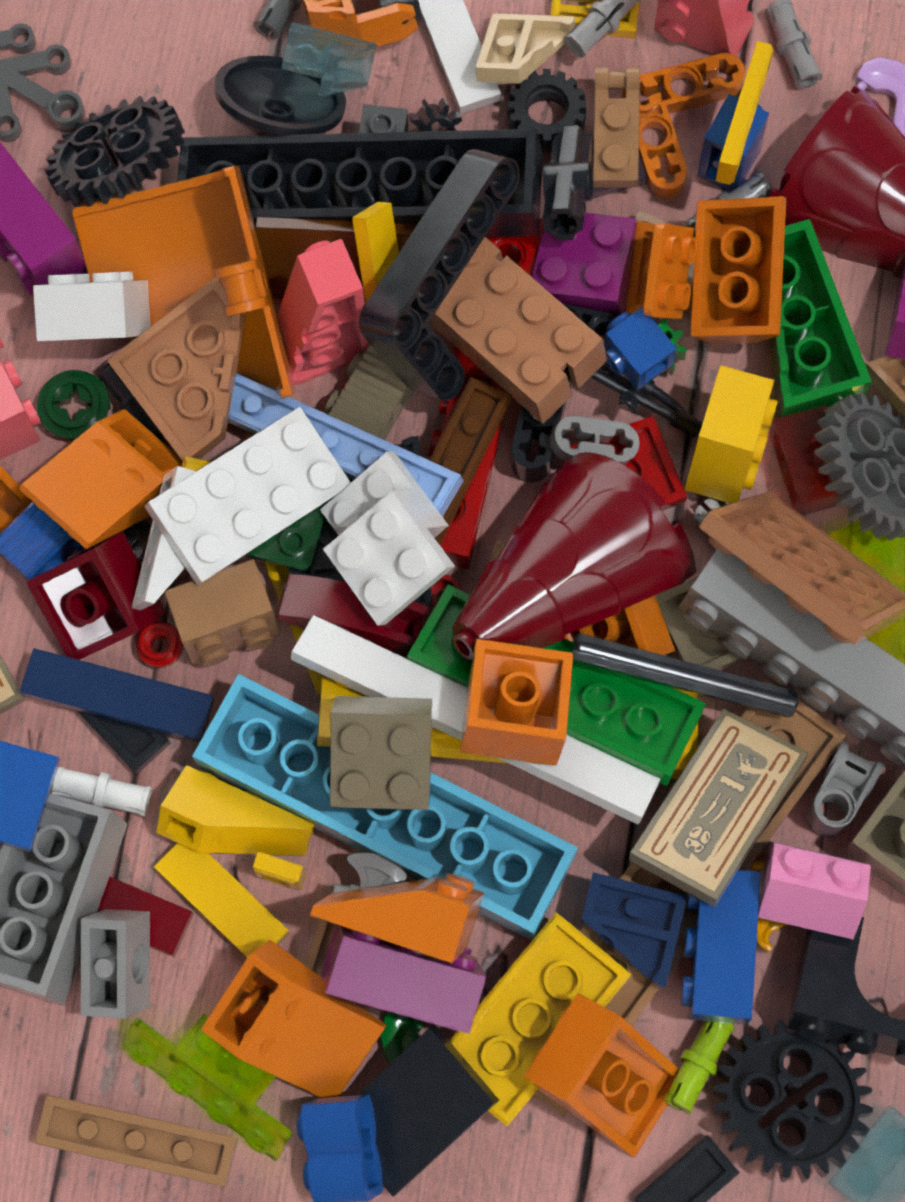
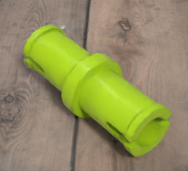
M703 1022L690 1050L684 1049L680 1057L682 1065L669 1091L663 1098L664 1102L679 1111L683 1109V1112L686 1114L692 1113L693 1106L708 1077H714L718 1070V1066L715 1063L735 1028L731 1023Z

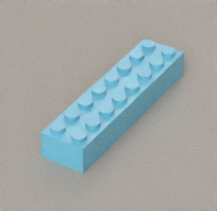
M240 674L237 675L192 756L198 768L213 774L242 791L251 792L268 803L314 823L315 829L360 852L375 853L400 866L407 876L413 880L435 877L445 879L446 874H455L474 881L473 889L484 892L478 913L533 941L576 858L578 847L432 772L429 810L330 807L331 747L317 746L319 715Z

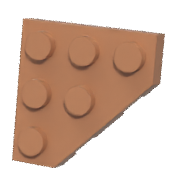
M216 277L107 360L182 461L184 456L200 459L225 440L246 316L244 313L226 316L224 307L228 306L225 290Z

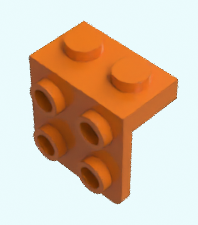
M637 221L625 312L634 313L643 307L645 316L682 319L683 310L685 311L688 308L691 299V287L687 283L689 265L693 264L697 254V240L693 237L694 228L666 223Z

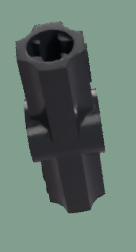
M578 125L564 126L562 132L554 136L551 162L545 163L543 166V190L545 197L543 212L544 231L555 236L558 241L573 240L574 236L583 230L586 203L593 201L592 135L584 132Z

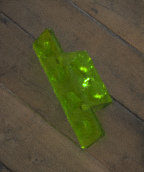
M205 1014L197 1020L176 1045L141 1019L136 1018L130 1025L122 1045L130 1057L140 1066L150 1068L165 1079L176 1093L189 1097L204 1108L215 1122L227 1125L243 1137L254 1151L266 1154L272 1160L277 1161L283 1154L292 1136V1131L256 1104L278 1077L240 1060L202 1032L201 1028L208 1019V1016Z

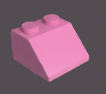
M769 841L766 849L758 917L854 939L868 902L871 865Z

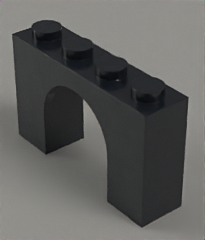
M864 917L860 920L854 939L807 929L787 1029L798 1031V1034L807 1040L822 1042L828 1039L846 1044L848 1049L859 1054L868 1055L877 1052L895 1057L898 1063L905 1066V1020L891 1018L872 1007L862 995L856 981L855 962Z

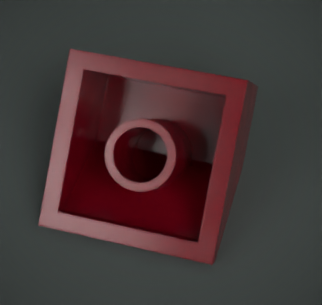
M123 531L26 582L66 657L77 660L85 658L140 632L167 614L159 598L154 604L141 611L132 608L142 566Z

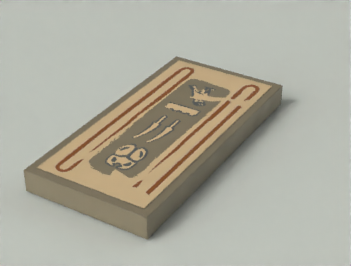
M723 709L630 852L629 861L716 907L806 762L808 752Z

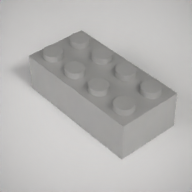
M50 793L32 851L2 845L0 850V987L64 1006L81 959V918L97 912L128 825L127 822L111 810Z

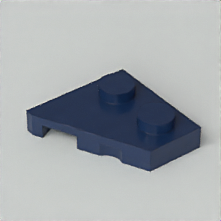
M593 872L581 922L657 988L665 989L687 896Z

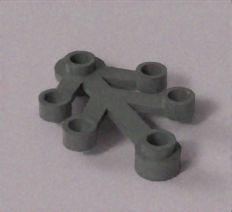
M16 24L10 30L0 32V50L11 47L18 54H26L0 60V128L5 123L14 124L10 131L4 132L0 130V140L3 142L17 140L22 132L20 122L17 116L13 114L9 89L49 112L53 124L62 130L75 129L74 124L77 122L82 123L85 118V109L78 94L69 90L53 94L22 75L46 69L53 75H63L71 67L69 52L62 45H51L45 51L27 54L35 48L36 38L32 28L26 24ZM20 35L29 36L28 40L23 43L15 42V39ZM55 56L64 57V60L59 64L50 63L51 59ZM67 110L75 111L73 116L61 118L63 112Z

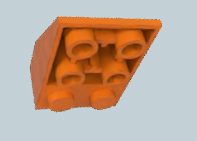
M123 409L97 421L24 481L19 489L40 510L48 514L67 531L71 538L88 549L149 517L150 514L144 506L159 496L164 475L177 466L182 467L183 461L128 411Z
M268 940L250 953L201 1028V1031L240 1060L321 1098L341 1095L387 1025L356 1002L326 994L321 976L272 940Z

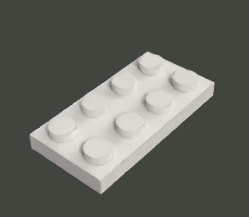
M298 407L155 497L144 507L198 586L335 497L351 482L301 407Z

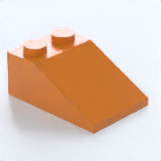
M446 874L445 879L435 877L333 892L313 905L310 915L453 963L468 947L484 892L473 889L475 882L468 878L455 874Z
M577 993L569 1007L560 1016L559 1023L543 1048L535 1055L532 1065L524 1078L558 1105L626 1154L635 1158L668 1105L664 1102L663 1098L669 1091L679 1068L620 1015Z

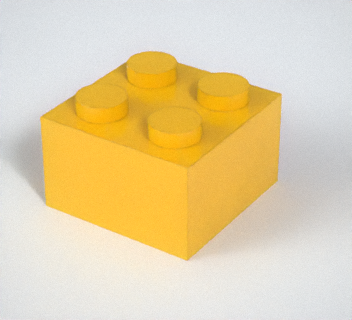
M720 365L698 437L685 491L733 504L739 502L743 488L752 490L768 438L769 428L767 427H771L778 403L777 400L769 398L774 380Z

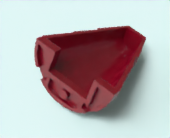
M856 85L852 88V93L845 91L813 127L784 169L786 173L781 179L779 190L776 188L772 189L768 197L783 196L786 198L785 226L810 219L822 251L835 254L837 258L892 271L893 276L901 278L905 266V137L879 103L870 98L863 89Z
M590 452L579 453L571 459L567 458L557 467L551 478L543 484L521 522L513 528L497 559L490 561L453 624L452 641L454 647L461 656L468 660L473 659L476 639L545 648L564 640L565 635L619 614L621 610L683 584L686 579L692 577L697 572L694 554L685 531L680 523L671 525L666 515L660 509L666 502L644 479L622 463L607 456Z

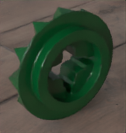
M81 370L64 371L50 378L42 387L37 400V411L42 424L54 437H63L71 442L97 421L106 418L108 411L111 409L109 395L104 384L96 376ZM75 390H77L81 404L88 407L79 409L77 416H74V421H72L68 410L61 407L71 404L72 397H75Z

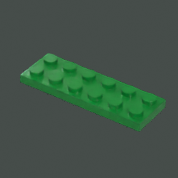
M447 585L408 653L407 659L468 688L473 659L468 660L464 658L454 647L452 627L470 594ZM564 639L543 649L571 653L573 642ZM573 661L566 734L660 778L659 783L667 786L706 703L667 685Z

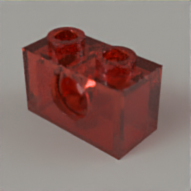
M827 405L775 418L769 432L792 507L802 516L837 507L835 503L839 495L836 490L827 491L825 488L831 481L829 475L820 473L818 467L809 465L804 457L809 453H815L816 449L823 446L814 436L815 433L822 430L818 420L826 416L824 411L828 408Z

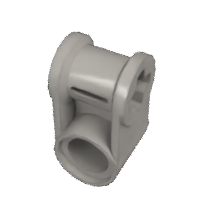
M842 742L822 778L824 781L809 807L807 818L811 829L818 835L826 838L842 834L854 819L862 802L867 799L885 764L879 761L875 764L849 751V745ZM831 802L839 806L843 813V819L840 821L828 820L821 812V804Z

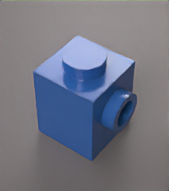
M643 307L632 315L628 312L619 315L608 325L606 329L608 332L605 335L604 343L607 356L606 362L617 375L623 373L637 391L674 365L677 348L651 317L644 315Z

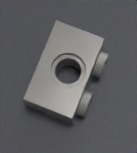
M104 909L81 918V1016L127 1019L150 1008V912Z

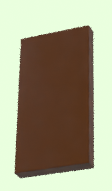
M257 217L256 234L272 298L283 299L297 255L304 253L309 246L320 241L334 242L339 239L343 240L363 287L353 221ZM395 223L399 252L418 224Z

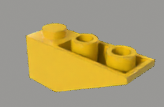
M186 765L160 806L156 833L198 853L257 854L259 851L268 855L306 856L315 824L268 803L251 792L242 791L220 781L211 773L201 772Z

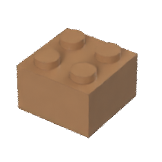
M254 559L222 570L198 586L195 581H191L164 591L180 638L193 666L200 663L204 667L219 664L229 658L228 653L244 647H246L247 651L261 649L273 642L272 637L280 635L273 609Z

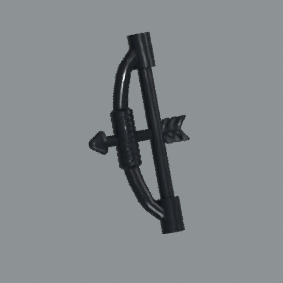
M607 362L590 377L619 393L618 405L628 406L633 413L638 411L639 404L669 420L671 426L692 437H696L702 427V421L689 415L680 403L657 387L654 380L637 391L623 373L621 375L614 373Z

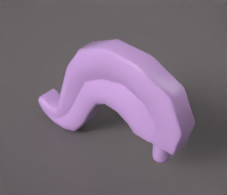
M877 57L863 63L855 80L859 83L857 86L863 90L867 88L872 93H884L893 97L895 110L892 121L905 137V65L899 61Z

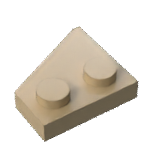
M493 13L475 66L477 82L520 84L565 44L564 37L576 27L575 17Z

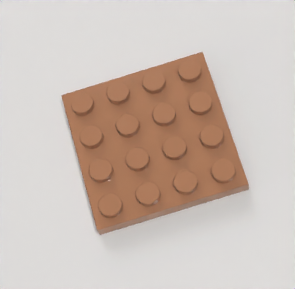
M770 491L709 511L699 526L700 529L709 535L708 541L713 547L724 554H734L748 564L746 570L751 576L764 584L773 583L786 593L785 600L793 608L805 614L811 612L825 623L824 630L839 642L845 644L850 642L856 645L905 617L904 591Z

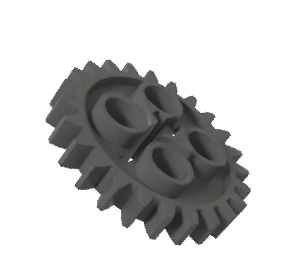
M860 393L855 397L851 394L824 411L826 416L818 420L822 430L815 433L814 437L823 446L816 449L815 454L825 460V465L818 468V470L822 474L829 475L831 481L826 485V490H836L839 495L835 505L837 507L846 505L849 508L847 519L852 521L859 518L862 532L872 529L875 538L879 539L886 535L889 541L897 537L903 538L905 537L904 417L901 414L895 417L892 416L891 404L887 402L880 406L879 400L875 395L867 399L864 393Z

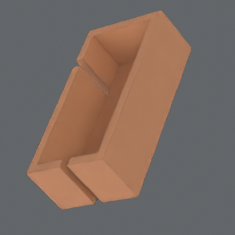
M486 237L429 322L508 394L513 395L512 397L542 424L572 396L567 375L563 372L566 367H568L572 384L579 389L607 361L603 339L508 256L503 259L501 250Z

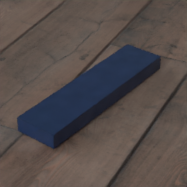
M33 648L19 691L21 696L198 743H200L204 736L215 700L213 695L35 648Z

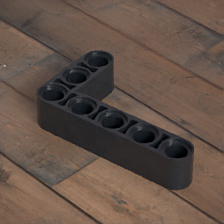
M477 149L469 150L463 155L360 313L359 329L364 338L401 381L414 391L444 401H450L458 395L463 386L465 375L461 363L430 327L429 322L513 195L518 185L520 174L517 162L512 158Z

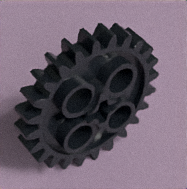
M138 96L130 105L126 99H123L117 108L112 109L108 104L105 106L102 114L90 113V121L87 123L77 122L74 124L76 128L74 133L63 134L62 138L65 143L52 147L55 154L46 159L49 166L45 168V172L48 175V181L57 196L60 195L63 202L71 200L73 205L77 206L85 201L86 205L91 207L100 198L103 204H107L112 195L118 194L121 199L125 198L127 189L133 187L139 191L142 189L141 181L144 179L155 180L157 176L154 172L157 169L168 168L170 165L167 158L179 155L176 147L184 144L181 135L185 133V130L174 107L169 106L165 99L158 102L156 97L152 96L144 102L142 96Z
M783 1020L777 1022L774 1035H771L762 1024L756 1030L758 1042L744 1034L739 1040L744 1053L730 1048L726 1054L728 1061L734 1067L720 1065L716 1072L720 1078L727 1082L714 1085L712 1089V1094L725 1099V1102L715 1105L712 1110L715 1115L727 1116V1121L719 1127L718 1132L719 1134L734 1133L736 1138L728 1150L733 1152L744 1147L748 1152L744 1158L743 1165L747 1167L756 1159L762 1161L761 1176L763 1177L774 1166L779 1168L781 1182L788 1180L792 1170L797 1171L802 1183L807 1182L810 1178L811 1167H814L821 1178H824L829 1174L827 1160L841 1168L847 1162L841 1149L855 1154L860 1148L858 1142L851 1135L865 1136L870 1129L858 1120V1118L869 1117L873 1113L872 1107L860 1103L861 1099L866 1098L872 1093V1087L857 1084V1081L866 1073L865 1067L851 1069L849 1062L853 1059L856 1052L847 1051L841 1055L836 1051L840 1044L839 1042L832 1040L828 1043L824 1041L816 1042L801 1037L798 1031L793 1030V1033H788ZM788 1056L800 1058L807 1067V1075L803 1077L790 1075L784 1067V1058ZM818 1074L826 1076V1081L807 1093L798 1106L793 1105L767 1127L760 1128L758 1126V1121L777 1109L786 1095L789 1097L795 1095ZM751 1085L763 1087L769 1095V1104L761 1107L753 1105L746 1096V1087ZM819 1095L831 1097L838 1106V1114L834 1117L822 1115L816 1108L815 1098ZM782 1124L794 1126L801 1137L800 1145L790 1147L783 1144L777 1135L778 1126Z

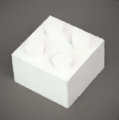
M133 272L92 273L93 283H90L89 274L48 275V285L33 286L37 341L139 336L151 327L148 280L134 281Z

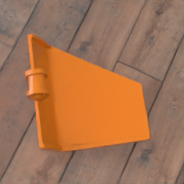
M239 166L223 168L218 172L128 194L122 199L120 197L112 198L107 204H103L100 201L94 203L91 207L84 205L72 210L91 283H93L92 273L133 272L134 281L148 280L152 326L216 277L225 290L228 306L224 307L226 316L244 313L246 316L236 372L275 387L277 394L281 398L294 394L296 389Z

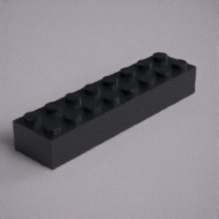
M536 129L182 137L184 144L180 145L177 182L218 172L223 168L239 166L255 230L257 217L352 221V217L377 202H389L392 204L394 223L418 224L463 155L469 150L477 149L512 158L517 162L520 174L519 182L513 195L485 237L539 236L543 152Z

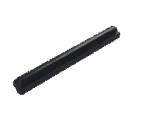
M577 634L572 643L571 653H573V661L788 718L794 715L798 706V693L795 690L585 634Z

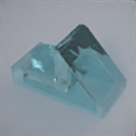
M292 22L288 32L282 69L321 78L320 96L365 87L369 83L377 44Z

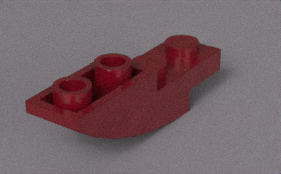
M289 574L284 583L275 618L305 630L311 618L315 615L407 659L408 653L434 609L413 601L387 624L378 626L347 582L315 576Z

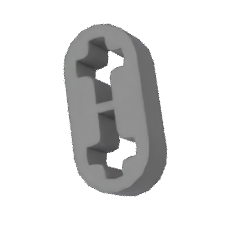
M567 416L563 418L551 431L549 437L550 448L562 460L574 458L579 453L590 452L607 456L625 465L636 455L640 445L639 437L630 425L618 421L583 416ZM569 429H573L576 438L589 440V442H579L573 449L570 448L569 440L562 438V436ZM616 435L619 436V443L626 445V448L617 455L614 454V446L600 444L599 442H608Z

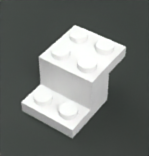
M387 451L320 509L339 535L323 550L378 626L387 624L455 567L435 539L449 525L395 451Z

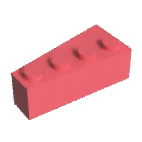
M658 0L654 30L659 31L666 39L672 42H684L712 55L729 53L737 56L754 23L753 12L747 11L746 8L750 0Z
M342 239L334 242H317L309 246L304 253L297 255L277 315L295 386L349 366L354 356L358 352L364 354L370 345L359 329L360 313L365 305L363 287Z

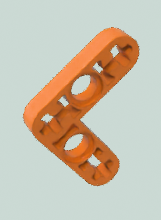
M720 53L640 75V91L644 97H648V104L641 105L640 103L639 162L647 186L656 196L672 198L679 195L684 189L687 178V165L669 114L724 100L728 94L735 96L741 90L745 76V66L737 56L729 53ZM724 69L727 75H732L731 82L725 83L722 77H717L718 70ZM702 73L704 74V82L708 81L707 89H703ZM685 78L694 84L695 90L687 96L677 95L671 89V83L676 79ZM658 85H663L664 101L661 100V92L657 93ZM622 89L621 98H626V89ZM648 128H658L664 132L666 140L660 145L652 146L644 142L641 135ZM666 156L665 165L669 174H675L672 183H667L664 177H659L661 168L659 159Z

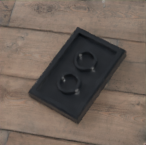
M436 1024L429 1027L358 1094H369L372 1100L376 1122V1146L381 1160L383 1186L392 1197L397 1195L500 1101Z

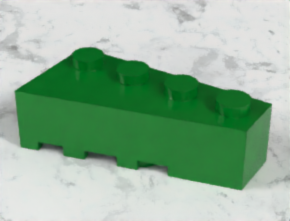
M810 219L785 226L780 336L770 339L775 399L778 401L776 406L778 426L825 413L824 411L851 394L853 397L860 393H864L866 396L872 382Z

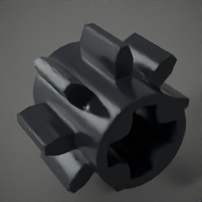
M444 98L439 101L438 105L429 104L423 99L422 107L418 110L417 114H408L411 123L417 127L410 132L432 131L431 125L435 122H438L439 129L436 131H458L454 126L462 121V117L458 111L448 113L449 105Z

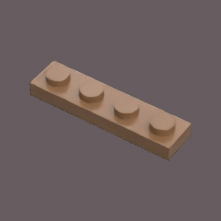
M46 1095L34 1143L227 1187L238 1138Z

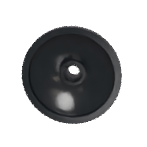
M276 56L242 57L226 63L219 69L215 77L214 94L220 106L233 120L261 135L324 134L335 128L344 117L346 98L340 86L322 71L299 61Z

